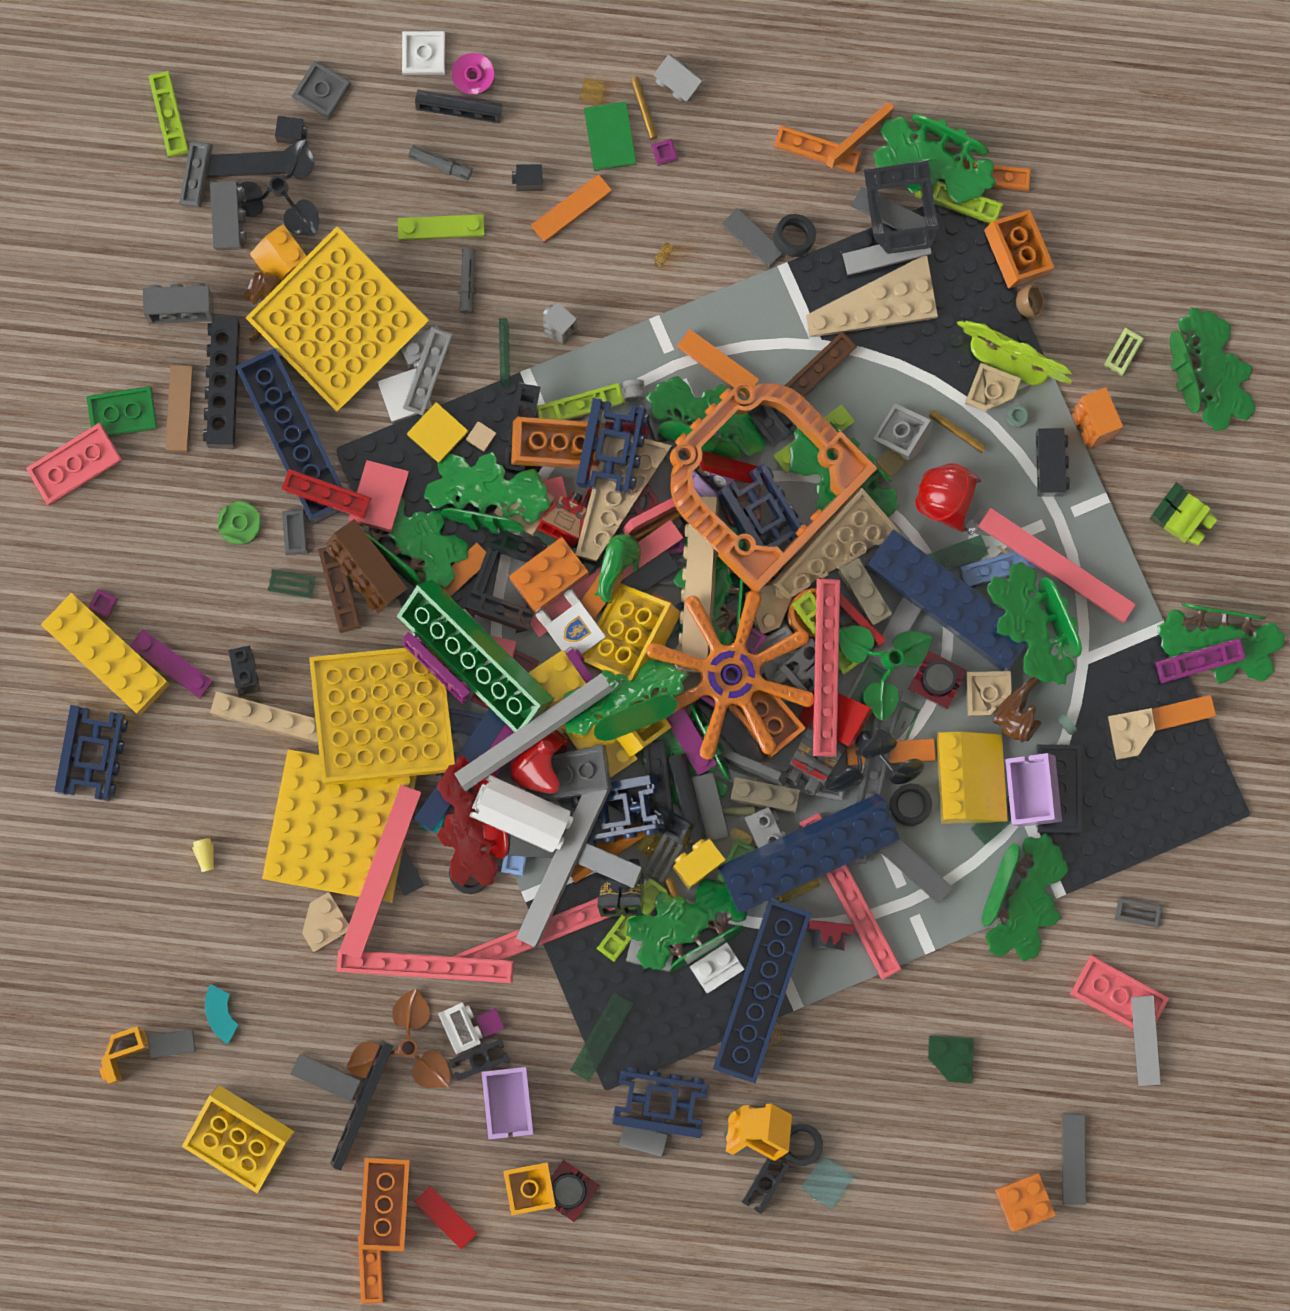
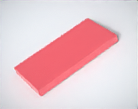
M98 423L26 469L46 504L50 506L123 460L102 424Z
M1090 955L1070 993L1075 998L1132 1029L1131 997L1154 996L1156 1023L1169 1000L1163 994Z

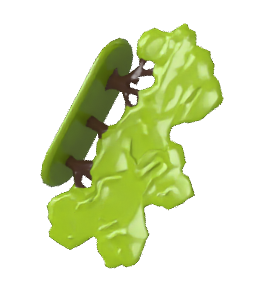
M972 321L957 322L966 334L972 336L970 343L971 351L980 361L1019 377L1021 382L1031 386L1044 383L1049 376L1060 382L1072 383V380L1065 375L1072 374V372L1065 365L1046 358L1029 344L1019 343L992 330L986 324Z

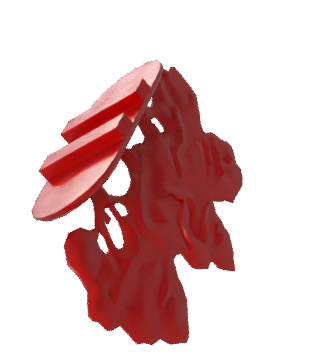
M462 755L457 758L456 764L448 766L445 776L441 778L437 785L443 799L455 807L454 814L447 815L444 821L445 826L440 828L437 837L445 847L449 846L455 849L453 858L450 861V876L453 881H457L461 886H464L473 874L481 886L493 884V878L498 871L497 863L490 857V854L497 859H502L507 855L509 849L508 833L470 817V813L476 811L472 806L473 799L477 795H473L469 790L465 791L455 776L457 771L471 763ZM486 778L472 786L476 788V793L479 792L482 784L487 785L489 781L485 780ZM483 847H486L485 852L481 851Z

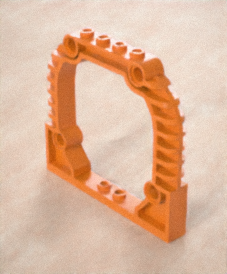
M740 383L732 390L727 388L719 396L722 400L717 405L713 403L705 411L707 416L703 420L698 418L690 426L692 431L688 435L683 433L675 441L677 446L670 453V462L674 466L671 472L670 486L674 504L682 517L719 553L718 556L752 591H759L867 480L877 467L841 431L837 432L802 395L793 389L780 384H759L752 387L748 383ZM738 391L745 393L746 400H741L738 397ZM759 404L774 407L785 414L820 450L817 456L818 462L824 468L829 469L830 490L836 495L822 511L818 509L810 517L812 522L808 526L803 524L795 532L797 537L783 552L778 547L756 545L755 539L749 534L737 536L701 500L695 491L692 479V472L702 460L701 447L733 414H747ZM679 451L686 453V461L679 458ZM827 451H831L834 454V460H830L827 457ZM739 541L747 545L746 551H742L739 548Z

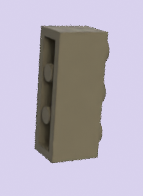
M859 558L839 569V576L863 616L873 627H876L892 616L890 609Z
M735 777L730 801L761 808L769 807L771 810L795 814L800 790Z

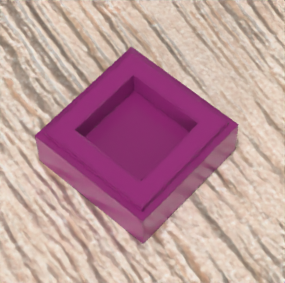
M672 138L651 144L657 166L678 160Z
M97 589L88 609L109 618L118 598Z
M496 1008L475 1017L484 1038L505 1029Z

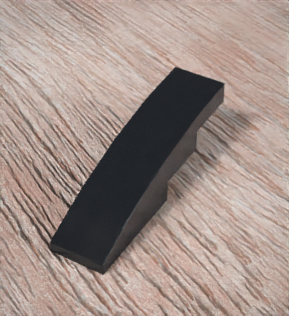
M632 790L621 791L622 794H631L632 804L640 803L638 793ZM649 799L651 816L662 815L661 824H664V829H658V833L665 834L678 843L686 845L694 824ZM623 800L607 802V804L625 814ZM641 811L634 813L636 822L652 825V821L643 822Z

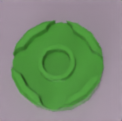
M241 501L225 506L220 512L217 522L219 532L223 538L235 545H244L253 541L259 534L262 524L260 515L255 507Z

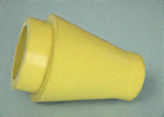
M210 838L194 841L192 849L199 862L201 871L215 869L214 843H211Z

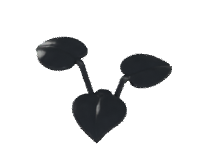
M301 140L290 145L282 152L278 160V168L282 173L288 175L274 176L270 180V187H267L264 195H262V190L256 183L251 181L240 183V186L245 191V201H241V206L246 212V217H253L263 211L262 200L266 199L270 192H273L277 197L284 196L292 207L284 213L283 222L285 227L296 235L313 236L319 227V214L315 205L306 199L299 200L295 205L287 194L289 186L286 180L290 179L292 175L297 179L306 178L314 169V157L306 140Z
M880 728L876 729L873 736H871L869 731H861L855 741L858 748L855 751L858 761L857 769L851 767L844 770L825 788L828 791L845 792L858 786L864 778L863 774L860 773L862 771L861 755L867 759L879 756L888 768L894 772L889 778L890 781L898 785L908 783L919 776L924 769V763L919 759H910L900 764L898 768H894L884 756V754L891 752L896 747L897 741L894 736Z

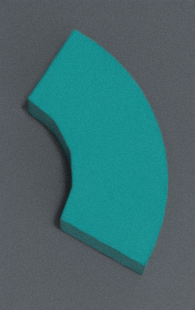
M210 984L205 998L206 1018L217 1037L229 1045L239 1026L229 1013L228 1002L230 994Z

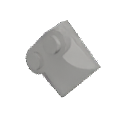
M895 403L875 434L873 441L898 453L903 459L911 460L919 454L929 438L933 423L930 419Z

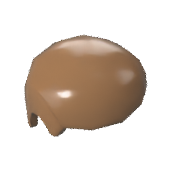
M1031 284L1023 287L1017 293L1016 307L1022 315L1029 318L1041 315L1044 307V298L1038 286Z

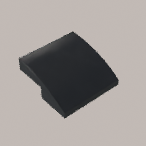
M759 404L748 413L773 446L780 443L797 428L785 414L774 407Z

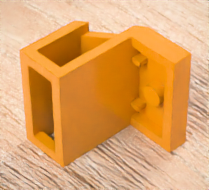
M136 1026L111 1035L106 1053L101 1061L102 1068H100V1073L103 1081H107L108 1084L123 1082L116 1060L149 1049L143 1027ZM136 1036L138 1045L115 1053L119 1040Z
M766 1104L765 1108L743 1105L736 1111H733L728 1118L726 1152L734 1155L748 1146L774 1161L789 1152L792 1115L773 1104Z

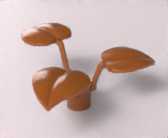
M413 989L401 996L394 1005L392 1012L393 1021L397 1026H406V1039L399 1043L397 1050L391 1051L390 1056L400 1053L404 1057L414 1056L419 1061L412 1069L413 1079L418 1085L424 1088L448 1087L450 1084V1071L445 1058L439 1052L433 1050L426 1051L422 1058L416 1053L418 1047L416 1042L411 1039L410 1027L413 1029L422 1028L429 1020L430 1010L419 990ZM370 1041L359 1044L351 1054L346 1066L347 1070L358 1077L366 1078L379 1045Z

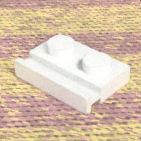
M728 943L720 946L690 966V969L707 994L744 970Z

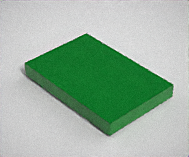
M626 102L584 108L594 171L636 165Z
M151 386L86 396L91 428L101 423L109 437L158 429Z

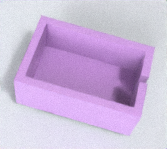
M1046 753L1031 755L1029 758L1024 756L1005 759L1012 825L1024 827L1062 822L1055 756Z
M527 1067L481 1072L488 1139L509 1137L511 1132H513V1137L533 1135Z

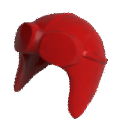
M956 463L931 468L924 473L918 486V494L915 499L916 508L919 513L931 520L938 521L960 533L966 532L964 520L971 505L976 484L980 483L981 479L975 473Z
M556 729L510 760L512 781L520 788L544 793H556L560 783L553 771L551 759L553 755L567 752V747L570 744L563 734Z

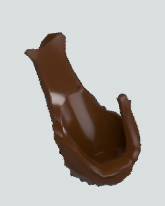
M255 272L243 298L251 300L252 304H257L258 298L260 297L263 301L281 283V280L271 273ZM255 329L249 339L251 342L257 341L262 334Z
M1037 677L1030 678L1003 701L994 715V724L1000 725L1002 732L1006 736L1020 742L1030 741L1042 724L1040 720H1034V714L1036 713L1034 705H1030L1029 709L1023 713L1029 694L1040 683Z

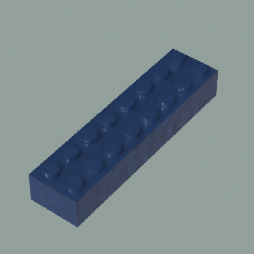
M273 348L235 366L286 472L291 469L342 487L276 349ZM299 497L312 525L341 512Z
M894 529L864 567L1001 671L1009 670L1028 644L1025 641L1017 643L1009 635L1003 636L997 633L998 619L1005 613Z
M877 793L718 866V869L733 905L739 913H742L900 840L885 800Z
M771 899L768 900L712 1070L754 1084L756 1083L812 913Z

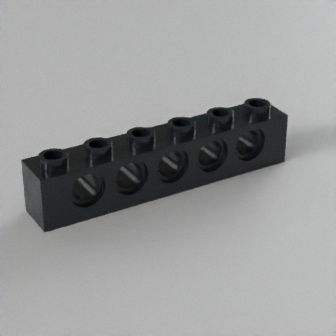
M212 316V323H208L207 328L208 336H211V344H207V357H210V365H206V378H209V386H205V399H208V408H204V421H207V429H203V442H206L208 448L235 449L238 371L235 366L238 365L240 321L238 317ZM220 337H228L226 344L220 345L217 343ZM221 357L228 359L227 363L223 366L216 364L217 360ZM220 378L227 380L223 387L216 386V381ZM220 399L226 401L224 407H215L216 401ZM217 421H224L225 425L222 429H214V424Z

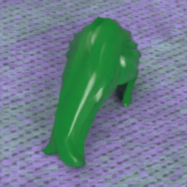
M626 533L609 539L605 549L606 553L602 561L598 590L595 593V596H600L604 602L611 603L614 584L626 567L634 563L633 571L636 572L639 569L641 547L634 536Z

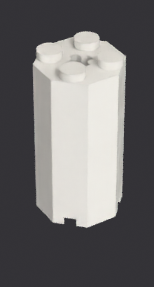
M488 775L485 780L489 782L487 785L482 784L472 806L476 811L471 812L470 817L546 851L560 850L564 842L563 832L565 829H569L573 821V817L570 816L571 811Z

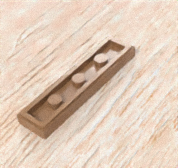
M171 365L165 451L188 452L193 366Z

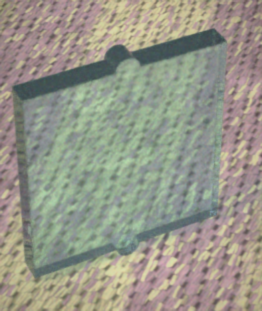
M822 1156L801 1189L813 1196L815 1201H820L832 1209L853 1176L841 1169L839 1164L835 1165Z

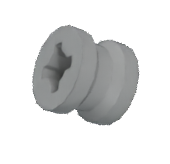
M633 379L623 382V388L626 390L624 394L625 401H639L646 398L643 392L644 380Z

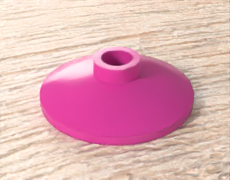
M478 53L462 55L455 61L452 67L453 83L458 90L465 94H481L491 86L494 80L492 63L488 58ZM475 73L477 78L470 79V74Z

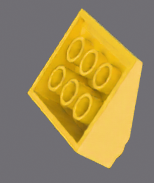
M620 583L612 594L611 603L608 602L597 623L606 637L582 653L585 659L582 662L601 672L607 670L611 671L614 675L624 674L627 675L628 680H635L640 668L650 659H654L647 655V646L650 643L665 646L680 617V611L669 602Z
M938 732L936 747L941 824L1007 822L1002 734Z
M218 1085L209 1095L182 1147L258 1193L295 1131Z

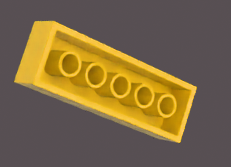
M72 593L41 624L139 716L170 685Z
M564 650L529 672L555 698L548 709L562 701L567 692L579 689L586 684ZM598 714L597 717H598L599 719H602V718H603L602 715H601V714ZM565 724L560 726L576 750L606 745L610 778L637 761L635 754L630 757L617 738L610 741L597 739L594 736L595 725L585 735L576 734L575 732L570 734L567 732Z

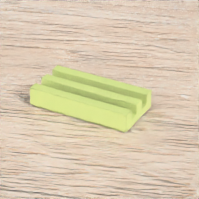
M1125 328L1103 366L1109 367L1112 371H1116L1119 375L1123 376L1144 338ZM1126 334L1130 337L1114 364L1111 363ZM1133 339L1138 340L1123 367H1118Z

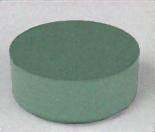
M1021 405L1011 407L1007 413L1008 423L1015 428L1023 427L1029 419L1028 410Z
M1065 714L1058 717L1059 723L1069 735H1073L1078 731Z

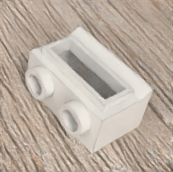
M460 1003L438 1013L456 1055L481 1044L479 1039L483 1038L479 1027H474L470 1020L474 1016L469 1005L465 1007L463 1003Z

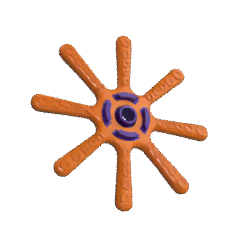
M754 590L748 592L736 639L733 644L726 646L720 643L700 599L697 596H689L685 601V605L710 647L709 656L705 659H698L657 643H650L646 648V653L650 658L695 669L701 674L702 680L698 686L675 696L677 707L673 713L705 695L711 696L715 700V709L700 749V756L706 760H710L715 756L726 709L732 704H737L743 709L762 751L765 754L775 752L776 743L751 701L752 695L756 691H764L805 707H810L814 704L813 693L771 682L761 677L760 668L763 664L805 645L809 641V636L804 630H798L759 654L749 653L746 643L762 600L761 594ZM727 669L735 671L736 679L734 681L727 679Z

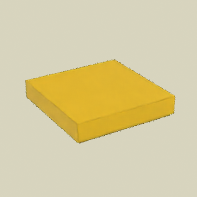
M436 402L411 428L407 436L435 461L440 463L464 438L468 430Z

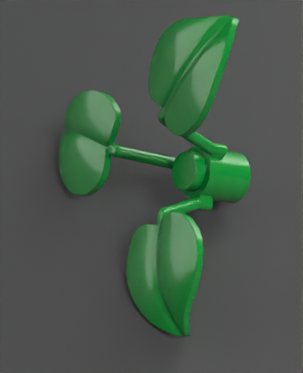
M862 626L841 628L839 630V647L842 654L849 661L862 663L865 661L867 654L870 656H880L883 666L888 668L880 684L872 683L868 685L863 695L865 705L873 710L872 714L879 720L884 721L893 714L899 700L896 686L885 684L886 679L893 672V668L902 663L909 667L920 665L928 652L932 637L921 632L906 631L894 638V649L887 652H872L870 649L874 645V638L868 629Z

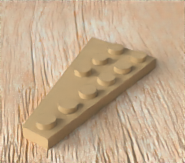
M927 256L920 257L807 314L806 320L809 337L936 319L938 315Z
M606 437L602 455L622 458L625 440ZM645 439L643 448H639L638 456H641L639 469H635L636 487L635 490H631L630 496L625 495V493H616L617 482L597 479L596 487L591 492L575 554L577 557L597 562L607 547L609 539L614 536L672 445ZM629 457L626 466L614 465L613 474L623 476V485L625 484ZM599 462L597 472L604 473L605 462Z
M859 487L773 580L772 584L785 598L789 599L808 588L817 579H823L828 576V573L832 570L839 569L863 555L872 546L883 543L884 539L893 529L898 533L900 531L865 490Z

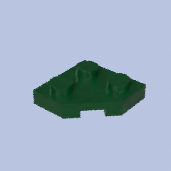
M929 1036L928 1059L948 1082L972 1083L974 1039Z

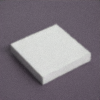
M402 31L403 75H445V31Z
M416 369L377 381L392 423L417 415V413L403 409ZM430 399L425 411L432 407Z

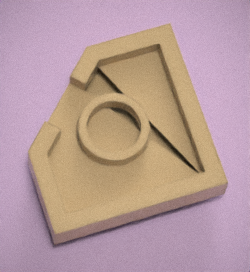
M981 363L965 404L986 412L1012 401L1021 378Z
M772 582L765 584L757 591L761 594L762 600L754 620L755 629L762 634L780 627L791 601V598H785Z
M1011 671L966 672L968 717L990 716L1011 694Z
M1152 708L1108 716L1116 760L1139 756L1156 731Z
M330 892L309 904L302 934L313 953L345 935L349 926Z

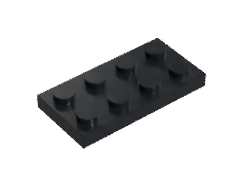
M1037 744L1036 755L1049 753L1056 758L1062 822L1037 825V833L1081 834V745Z

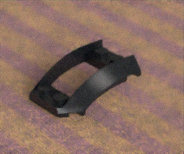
M928 160L865 169L864 176L874 239L887 254L931 248L939 226ZM919 184L926 227L884 233L878 190Z
M504 531L498 535L497 539L489 542L465 610L473 618L475 615L514 628L516 633L528 631L534 612L527 602L525 607L485 594L484 591L498 553L527 563L545 550L547 545L508 531Z

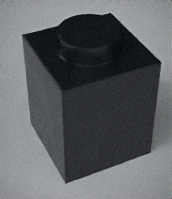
M285 116L277 117L275 131L277 143L294 144L307 139L308 126H305L304 119Z
M516 164V171H512V184H516L517 191H542V164Z

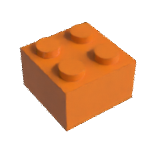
M1034 1173L994 1189L1012 1232L1056 1216L1039 1173Z

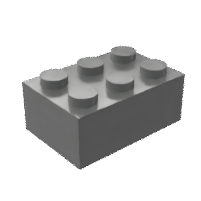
M236 181L210 182L213 248L217 251L244 250L243 245L247 244L246 231L244 232L242 223H246V212L241 206V201H245L244 188Z
M194 283L192 286L183 287L182 284H171L170 287L149 285V288H143V314L149 324L212 322V316H214L213 295L209 286H205L204 283Z

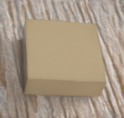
M478 421L466 438V441L485 452L496 436V433Z

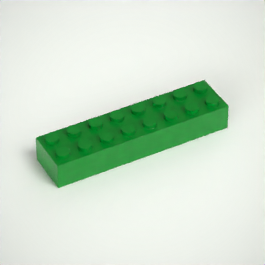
M432 579L417 585L398 613L397 617L514 732L543 714L555 699Z

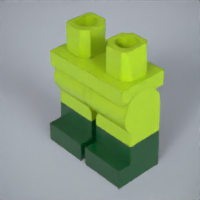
M1177 482L1149 518L1182 542L1186 543V541H1189L1196 546L1205 537L1203 533L1196 529L1198 525L1201 524L1210 530L1217 521L1209 512L1211 508L1185 491L1183 486Z

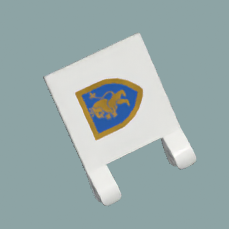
M570 589L564 593V596L572 605L571 608L553 621L545 610L539 611L536 617L544 625L561 650L565 651L571 647L574 651L578 649L582 654L606 636L584 607L575 591Z

